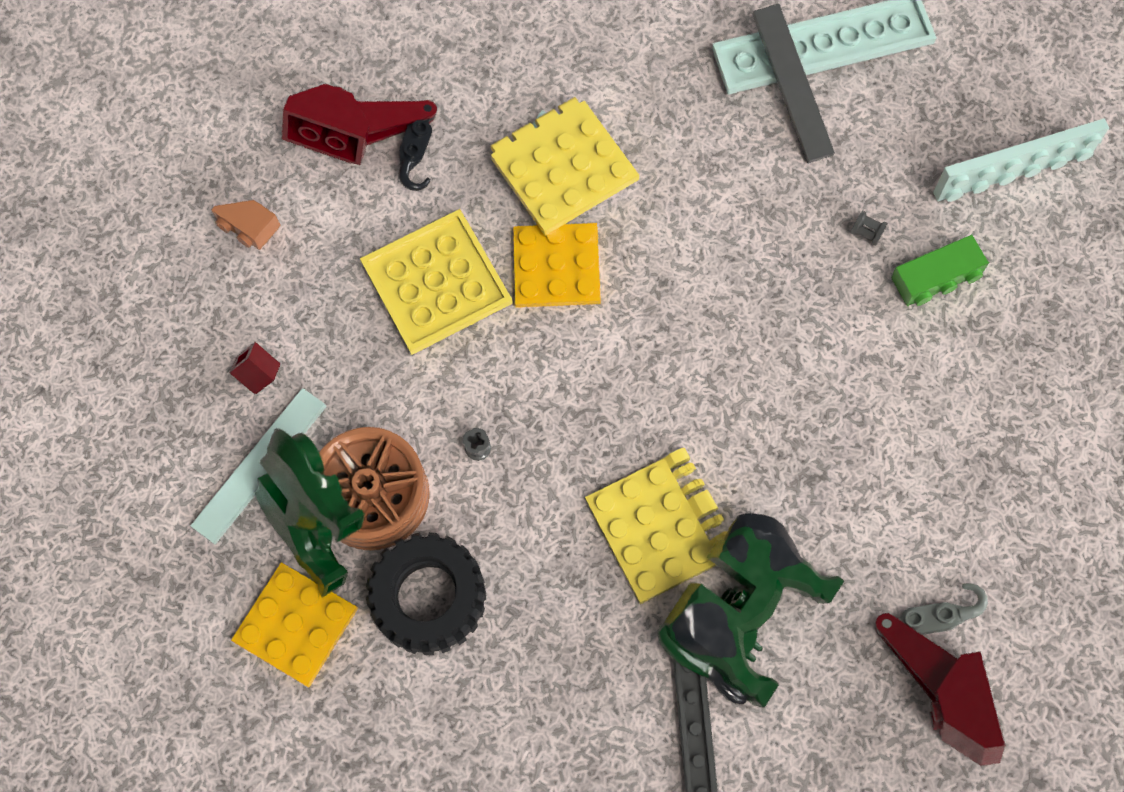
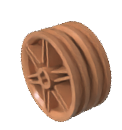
M361 427L336 436L321 449L319 453L324 465L323 475L332 476L336 474L337 476L339 473H346L348 478L339 480L342 496L346 502H349V506L360 508L365 514L361 529L342 539V543L361 550H382L386 547L395 546L394 542L400 538H403V540L407 539L418 528L429 504V483L417 453L406 440L386 429ZM366 454L371 456L367 466L361 462L362 457ZM394 465L399 467V472L389 473L390 467ZM367 481L373 485L369 490L363 486ZM397 494L401 495L402 501L397 505L393 504L394 496ZM368 515H378V519L375 522L367 521Z

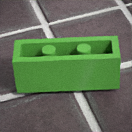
M969 235L896 267L891 279L907 306L914 303L920 306L929 302L934 294L941 292L943 295L954 291L958 288L957 284L967 281L968 284L978 281L983 277V272L989 262L973 235Z

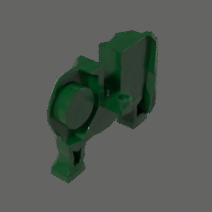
M276 428L268 444L267 454L260 460V464L267 473L257 478L259 487L255 495L270 524L290 548L299 566L305 569L313 581L317 583L318 591L321 597H324L343 586L348 575V571L343 565L338 563L330 548L332 534L336 542H339L360 530L365 514L360 508H352L347 504L342 496V488L336 474L332 476L323 475L324 465L321 455L307 435L298 433L291 437L285 431Z

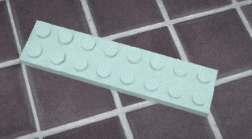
M887 0L788 25L806 75L931 45L936 40V35L922 0ZM759 32L713 43L712 50L728 95L777 83Z

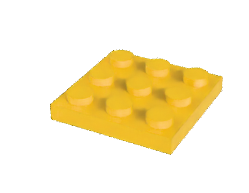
M597 223L564 224L547 235L543 234L538 225L513 226L516 308L601 304Z
M281 562L231 641L309 688L352 620L358 607L333 592L321 597L317 583Z

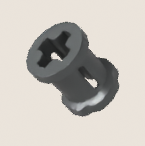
M862 210L850 233L853 235L858 233L871 240L872 244L876 246L888 223L885 221L880 223L866 216V212ZM864 225L872 228L873 230H875V232L864 227Z
M473 428L463 436V445L469 458L480 461L488 457L491 452V444L485 430ZM478 440H481L482 445H478L476 449H473L471 443L476 444Z

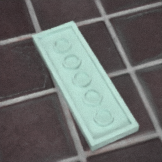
M1104 118L944 168L933 193L937 202L944 199L951 202L970 191H973L974 194L981 193L988 189L990 185L996 183L1003 186L1022 175L1029 178L1048 167L1055 170L1074 159L1078 162L1084 161L1093 155L1098 144L1102 142V138L1108 131L1109 126Z

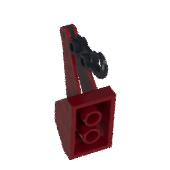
M322 84L288 97L283 109L282 140L348 163L361 165L367 145L406 132L399 148L400 168L398 177L405 188L419 191L429 185L430 178H426L421 183H414L409 179V174L424 157L432 135V128L429 123L434 121L436 117L437 106L430 100L356 101L351 92L339 86Z

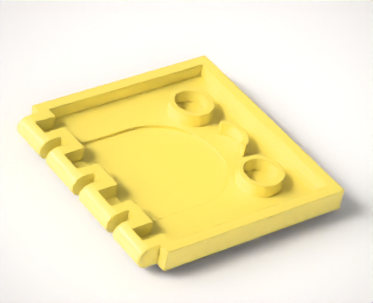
M576 97L558 106L560 115H558L555 109H552L535 119L536 129L530 122L511 133L514 139L513 142L506 136L490 145L493 154H491L492 161L544 235L549 234L639 180L638 172L585 100L579 103Z

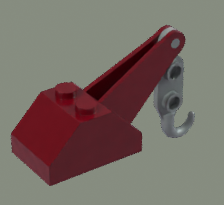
M964 583L962 588L975 592L978 597L977 603L973 606L964 607L942 602L908 608L899 618L889 613L878 616L876 619L877 634L931 699V724L934 731L939 730L941 740L980 766L1000 763L1005 749V742L981 651L961 654L959 658H956L923 636L925 634L952 630L966 620L980 616L986 610L988 604L985 591L976 584Z

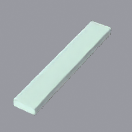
M302 388L190 526L213 544H216L255 496L259 487L257 478L267 473L260 464V460L267 454V447L276 428L281 429L291 437L298 433L305 434L327 407L325 403Z

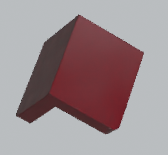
M254 342L236 357L229 373L252 393L257 394L275 380L280 363L258 343Z

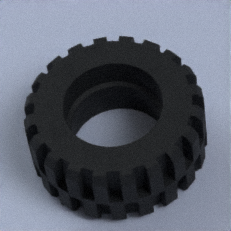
M429 532L428 537H422L420 533L411 534V539L404 542L403 538L394 542L396 547L392 550L386 547L380 553L382 560L379 563L374 562L370 569L373 573L372 578H367L366 588L369 591V595L366 596V602L371 611L370 616L373 622L391 643L413 654L422 652L424 655H434L436 651H441L442 653L450 651V647L456 643L460 646L466 641L465 637L470 632H475L478 627L477 622L479 618L483 617L485 611V582L475 558L470 555L467 548L463 545L459 546L455 539L448 536L444 539L440 538L438 533ZM427 567L442 569L452 578L455 585L453 604L448 611L434 620L416 621L411 619L402 611L399 604L398 594L402 583L416 570Z

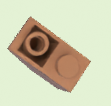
M255 200L214 206L211 210L217 219L215 224L226 233H229L231 230L237 234L236 238L247 248L253 245L258 250H261L281 226L277 216Z

